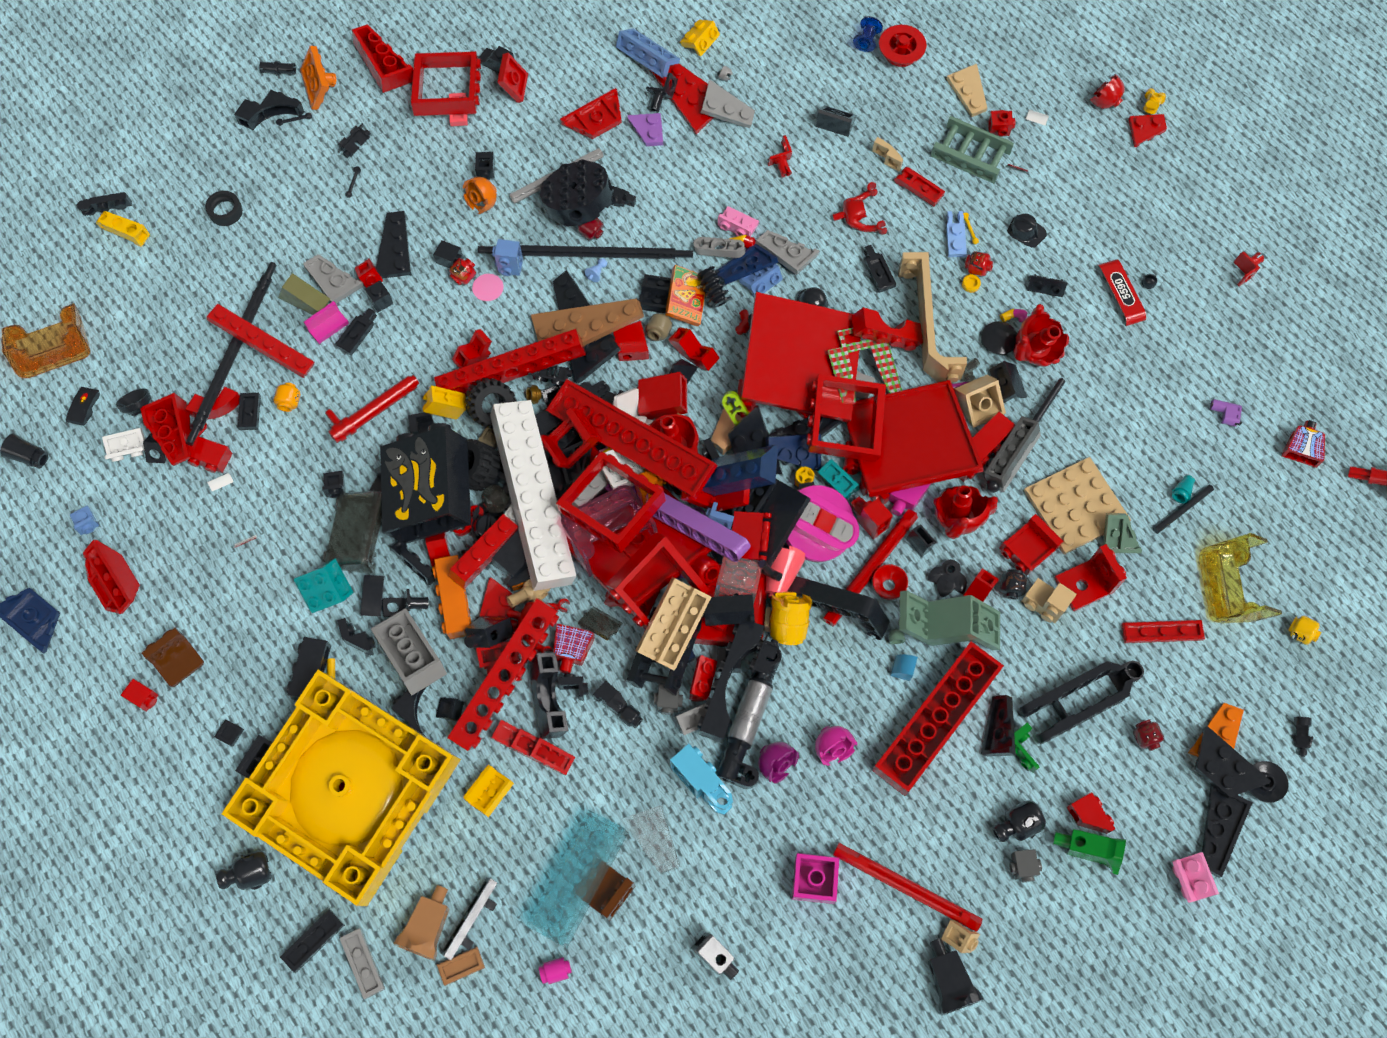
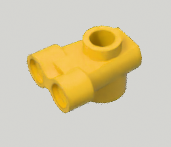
M1152 88L1148 89L1145 93L1147 100L1143 110L1150 114H1156L1160 104L1165 102L1166 94L1163 92L1157 93Z

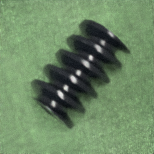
M715 266L699 272L697 278L702 279L700 285L704 286V292H708L706 298L710 299L709 305H714L713 308L727 303L732 297H725L729 291L722 290L726 284L719 283L723 277H716L720 271H714Z

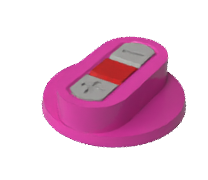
M822 485L806 486L798 490L800 493L811 498L789 535L786 541L788 546L803 551L806 554L805 559L808 561L826 562L838 557L847 548L856 543L859 537V525L850 504L843 495L830 487Z

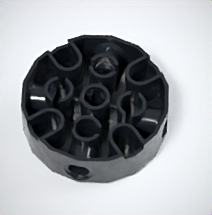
M581 159L570 164H562L559 169L550 174L542 183L540 197L549 218L553 222H560L561 225L568 227L582 225L599 217L600 212L612 204L614 190L603 166L596 162Z

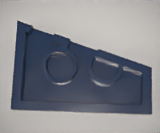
M755 243L745 250V254L742 257L733 258L718 269L720 273L716 277H723L721 282L727 285L779 262L775 255Z
M807 434L765 437L766 446L778 445L777 460L809 467L816 471L822 468L821 454L808 452ZM821 434L818 436V441H821Z

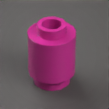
M564 957L545 962L542 966H539V973L543 984H553L569 979L568 974L572 973L569 960L565 961Z

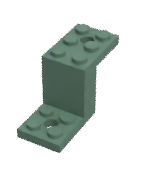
M908 590L900 591V618L898 620L900 631L930 646L974 640L991 650H1000V611L972 595L928 602Z

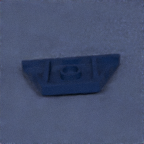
M31 588L25 589L17 595L5 598L6 600L0 603V618L40 652L45 654L60 612Z

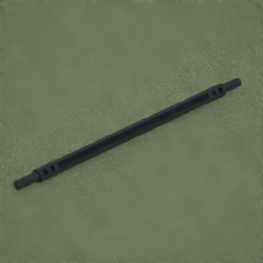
M520 245L522 256L647 259L693 258V250H676V248ZM478 246V253L492 254L494 246Z
M274 262L269 263L265 274L261 276L242 316L244 320L251 324L272 281L271 277L277 266ZM234 336L192 422V429L185 442L189 446H193L199 431L203 430L243 342Z

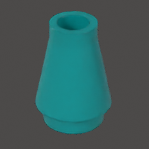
M1185 475L1181 482L1172 490V498L1176 502L1186 503L1191 499L1195 478Z

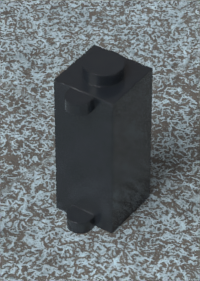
M753 594L711 597L701 618H705L706 626L754 623Z

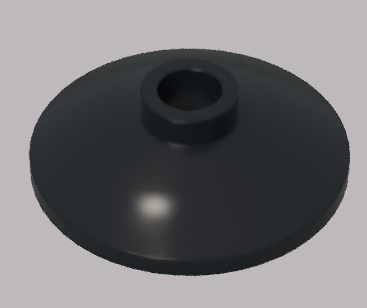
M1261 761L1254 764L1253 766L1271 782L1267 787L1261 786L1250 790V793L1256 799L1266 803H1274L1281 800L1286 795L1289 786L1288 778L1283 769L1269 761Z

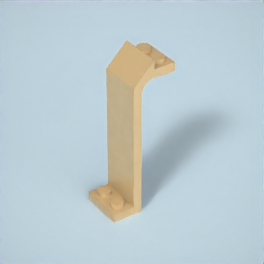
M903 252L898 269V277L906 279L916 277L919 321L923 337V343L921 344L923 371L936 382L945 380L957 382L963 376L967 366V357H944L936 350L929 252Z

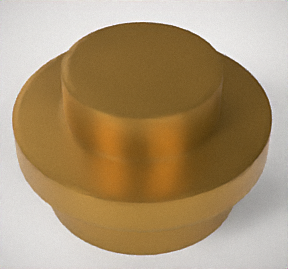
M532 385L526 389V399L531 400L533 404H537L542 397V393L537 385Z

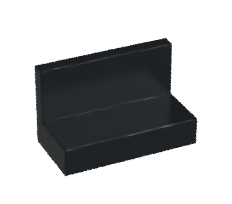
M1003 361L989 369L991 377L999 381L1003 403L1016 396L1027 398L1015 364Z

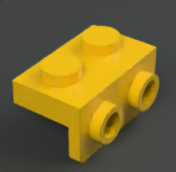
M701 19L695 22L694 26L685 34L680 43L685 48H694L697 55L702 56L719 37L720 33L714 21Z
M487 765L477 780L467 790L463 799L489 818L514 783L496 771L491 765Z

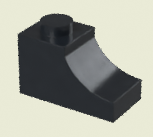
M498 46L496 50L486 48L478 59H481V65L499 74L503 54L509 53L513 58L514 54Z

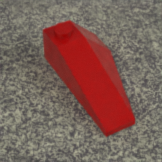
M175 393L141 408L144 425L150 430L152 437L158 442L161 450L173 466L191 458V446L185 443L190 434V415L185 409L187 402Z

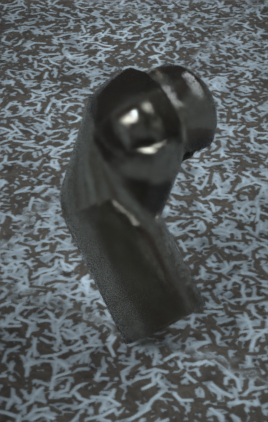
M973 358L967 363L962 376L964 382H971L975 379L973 370L980 365L978 359Z

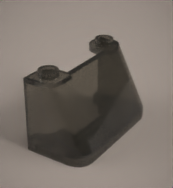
M381 491L342 493L336 499V515L328 548L323 554V562L327 563L329 560L336 558L342 571L374 575L376 565L372 563L377 554L375 547L382 520Z

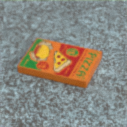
M677 265L672 268L666 316L694 326L701 324L705 292L703 291L704 286L700 285L702 279L697 278L698 273Z

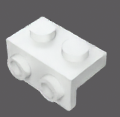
M142 428L102 437L107 454L104 456L105 459H111L112 462L123 460L124 455L130 454L131 457L143 455V441L145 437Z

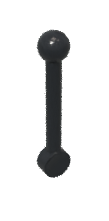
M308 112L305 115L285 120L277 119L276 123L281 126L283 123L311 119L312 114Z
M359 166L354 167V176L349 190L345 193L347 198L352 197V189L357 175L361 172Z

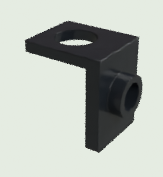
M150 433L143 441L146 462L164 464L166 462L165 454L158 442L152 437V433ZM150 450H157L160 457L153 458L150 455Z

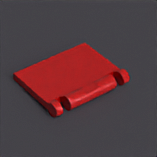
M734 511L732 531L746 538L751 546L741 559L766 561L767 556L759 555V552H767L770 522L763 521V518L770 519L771 513Z

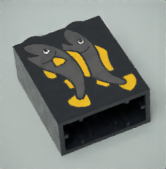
M434 423L428 426V431L417 435L411 433L400 434L396 437L395 442L380 446L382 533L407 544L471 525L468 444L465 437L453 431L449 424Z

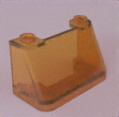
M75 303L65 306L60 310L62 322L27 334L25 329L19 325H10L2 328V352L19 377L31 378L89 356L90 345Z

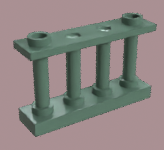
M950 116L946 127L949 129V132L942 144L935 142L931 157L995 184L1000 169L996 167L1004 153L1011 154L1014 143L966 123L959 118ZM956 133L966 136L958 151L949 147ZM972 139L982 143L974 158L964 154ZM988 146L998 150L990 165L980 161Z

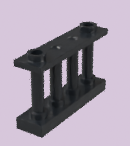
M653 607L649 620H651L657 607ZM699 621L675 671L670 669L668 677L648 673L651 664L658 662L636 652L627 681L640 689L643 688L646 681L663 684L668 692L676 696L678 689L681 687L682 677L697 635L701 630L702 621Z

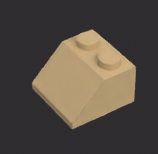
M985 375L955 388L959 405L972 428L990 421L999 411L1003 415L1006 414L997 379Z

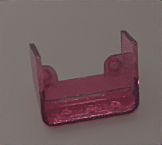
M622 485L579 506L578 509L614 532L625 525L627 526L644 505L630 486ZM563 515L561 524L576 557L588 576L591 577L593 574L588 559L595 553L592 542L598 540V538ZM652 517L640 532L647 529L651 536L655 532L658 533L656 523Z

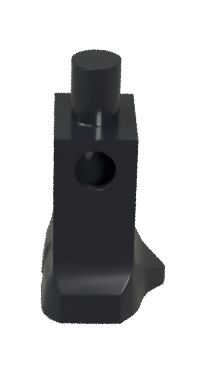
M942 938L930 942L935 958L930 959L928 965L939 996L941 1016L984 1000L980 991L972 984L957 950L947 953Z

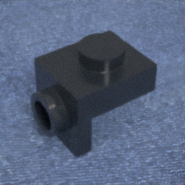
M343 471L323 473L324 486L322 491L326 497L338 498L340 495L346 494Z
M565 674L563 677H559L560 690L579 689L580 701H584V695H588V682L584 683L583 676L576 677L574 674Z

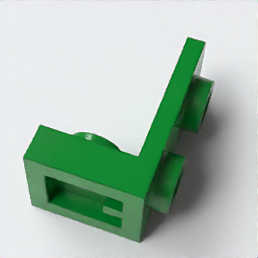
M1027 722L1014 733L1015 751L1021 759V765L1027 771L1030 770L1034 773L1040 766L1021 745L1030 737L1028 733L1033 729Z

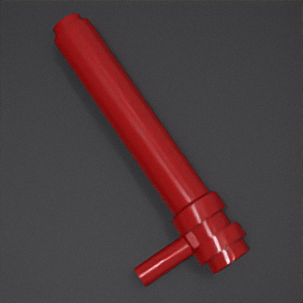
M408 375L361 409L341 420L331 409L327 410L325 414L334 424L328 431L330 436L336 443L345 441L348 435L352 436L361 426L415 390L417 385H419L418 380L414 375Z

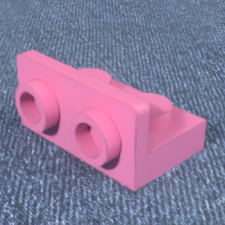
M727 206L723 214L718 216V226L724 231L729 230L735 233L736 236L748 235L751 237L759 225L758 220Z
M1203 852L1172 861L1174 865L1173 872L1179 878L1182 886L1181 893L1188 903L1219 894Z

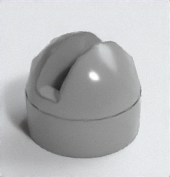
M724 65L718 78L723 81L730 80L731 78L728 77V74L733 75L732 70Z

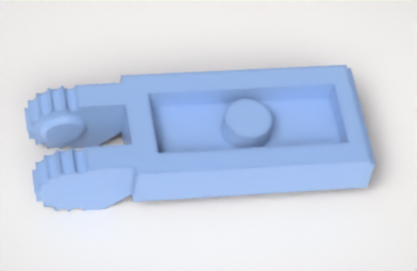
M947 211L946 236L948 257H966L967 255L963 211H959L957 214L958 223H952V211Z

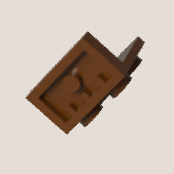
M602 861L579 890L577 896L607 920L611 921L636 886L630 879L625 878Z

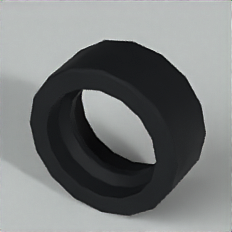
M221 190L213 193L205 204L209 218L214 224L219 226L233 225L242 216V205L238 197L230 191ZM222 202H232L234 204L233 209L227 214L217 215L214 213L216 206Z

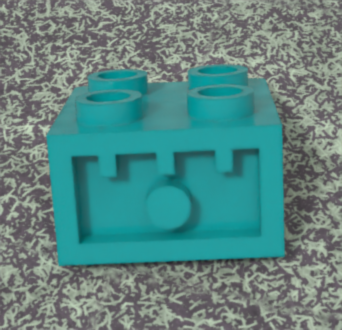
M336 558L329 560L316 570L294 578V582L311 613L339 604L354 593Z

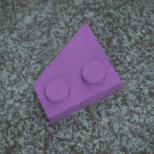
M661 113L628 115V122L635 128V132L642 138L646 147L663 145Z

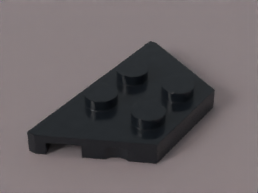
M758 405L746 417L741 419L737 426H734L728 432V438L734 454L766 447L765 437H770ZM777 460L776 474L780 475L783 471L779 460Z
M1208 726L1203 728V737L1198 749L1199 756L1194 770L1227 799L1265 786L1271 782Z

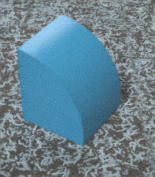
M906 654L896 655L890 676L910 681L914 674L918 657Z

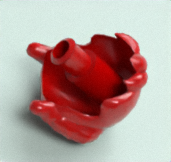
M1038 304L1032 310L1031 315L1022 322L1016 336L1017 344L1013 350L1014 357L1018 361H1027L1041 367L1057 364L1064 357V348L1069 343V336L1063 333L1061 323L1051 319L1050 315L1044 311L1043 305Z
M966 485L946 488L939 497L933 500L935 516L945 529L946 536L950 539H956L960 535L973 533L982 527L989 519V516L996 512L998 503L996 496L990 498L987 496L983 497L977 488Z

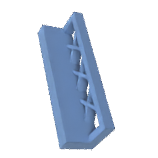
M634 28L619 31L616 48L660 77H667L670 65L679 64L680 58Z

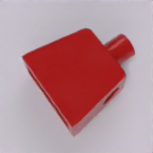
M641 321L629 324L613 332V337L621 348V351L617 353L619 361L649 359V350Z

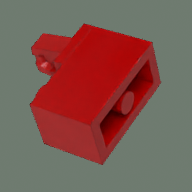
M859 496L851 502L850 506L857 515V522L873 540L889 528L893 515L878 498L873 502L871 500L866 502Z

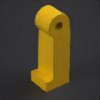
M103 211L96 221L100 228L130 240L140 247L150 236V233L143 224L107 211Z

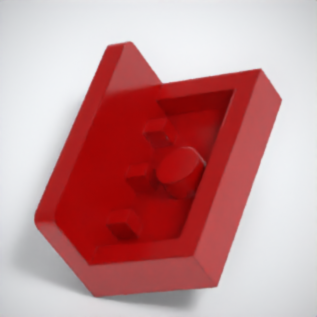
M703 655L698 656L689 700L695 702L707 700L710 695L717 661Z

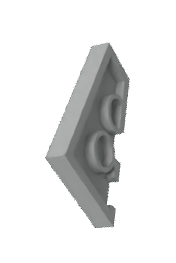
M709 80L701 113L750 128L755 110Z
M769 230L756 240L757 245L775 255L779 263L796 275L811 263L820 252V250L815 248L813 250L808 249L802 243L790 242L787 237Z
M319 254L303 263L323 293L330 298V302L338 303L364 287L361 281L352 278L350 274L338 269L333 263Z

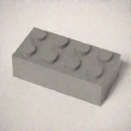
M406 608L371 628L375 638L411 696L447 675L440 659Z

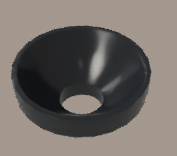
M146 388L131 391L116 402V407L122 413L136 416L141 413L143 406L150 403V392Z

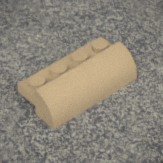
M672 577L635 651L675 671L711 596Z

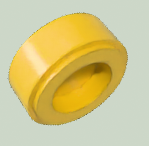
M973 274L965 276L962 281L963 289L969 293L978 291L981 285L979 277Z

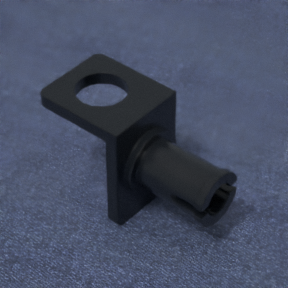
M668 73L663 89L646 86V90L653 95L649 106L651 111H660L663 98H673L678 79L672 73ZM670 80H672V87H671V89L669 88V82H670Z
M406 589L403 598H383V616L391 617L405 608L408 611L410 609L428 610L429 599L428 597H411L410 589ZM389 603L397 604L398 611L390 612L387 605Z

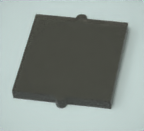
M594 606L588 612H585L578 622L582 627L607 641L617 634L618 629L623 624Z

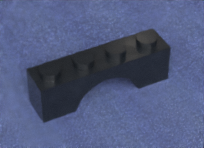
M537 653L531 662L528 661L540 738H560L569 730L566 712L559 707L555 694V683L559 672L556 653Z

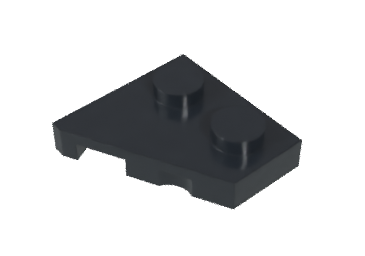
M583 440L561 450L565 457H570L583 444ZM592 448L569 469L562 468L566 484L574 483L590 465Z

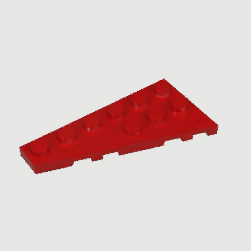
M681 64L670 65L668 73H672L678 79L673 98H670V100L682 113L686 122L690 124L697 135L714 118L701 113L708 83ZM649 69L657 79V82L664 88L667 77L662 78ZM672 80L669 82L670 89L672 87Z

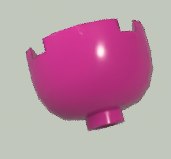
M827 726L818 735L815 742V750L822 764L830 766L829 762L839 758L838 763L848 759L855 751L854 745L857 746L858 743L848 729L842 726Z

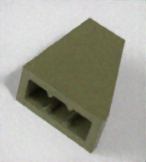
M293 273L282 286L278 296L279 299L312 315L326 307L330 301L329 297Z

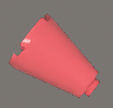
M789 546V549H781L771 568L782 573L783 577L780 581H776L766 576L765 592L768 594V598L772 599V595L775 596L777 592H788L805 562L806 554L803 551Z

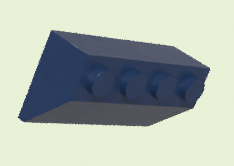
M775 444L713 459L712 461L718 466L702 491L717 496L775 484L778 445Z

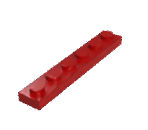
M217 304L207 315V321L302 378H305L314 366L315 362L220 304Z

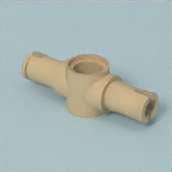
M531 579L523 584L520 591L507 597V602L513 608L525 601L529 602L532 600L534 602L536 598L542 600L548 595L551 588L533 591Z

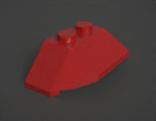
M93 540L83 551V557L86 558L87 579L106 611L123 614L134 601L140 584L122 554L98 540Z

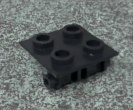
M556 365L553 376V366L537 371V374L528 373V375H532L533 380L548 382V379H552L551 383L563 385L568 377H572L573 370Z

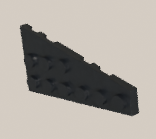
M567 270L552 281L559 310L591 305ZM611 333L585 345L586 355L570 360L575 382H582L621 351Z

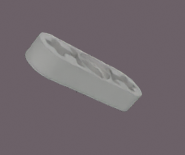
M699 237L693 243L694 250L699 255L740 258L745 254V245L741 240ZM716 246H724L722 249H715Z

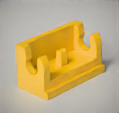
M431 385L430 389L423 396V400H427V403L423 406V412L456 420L466 410L465 393Z

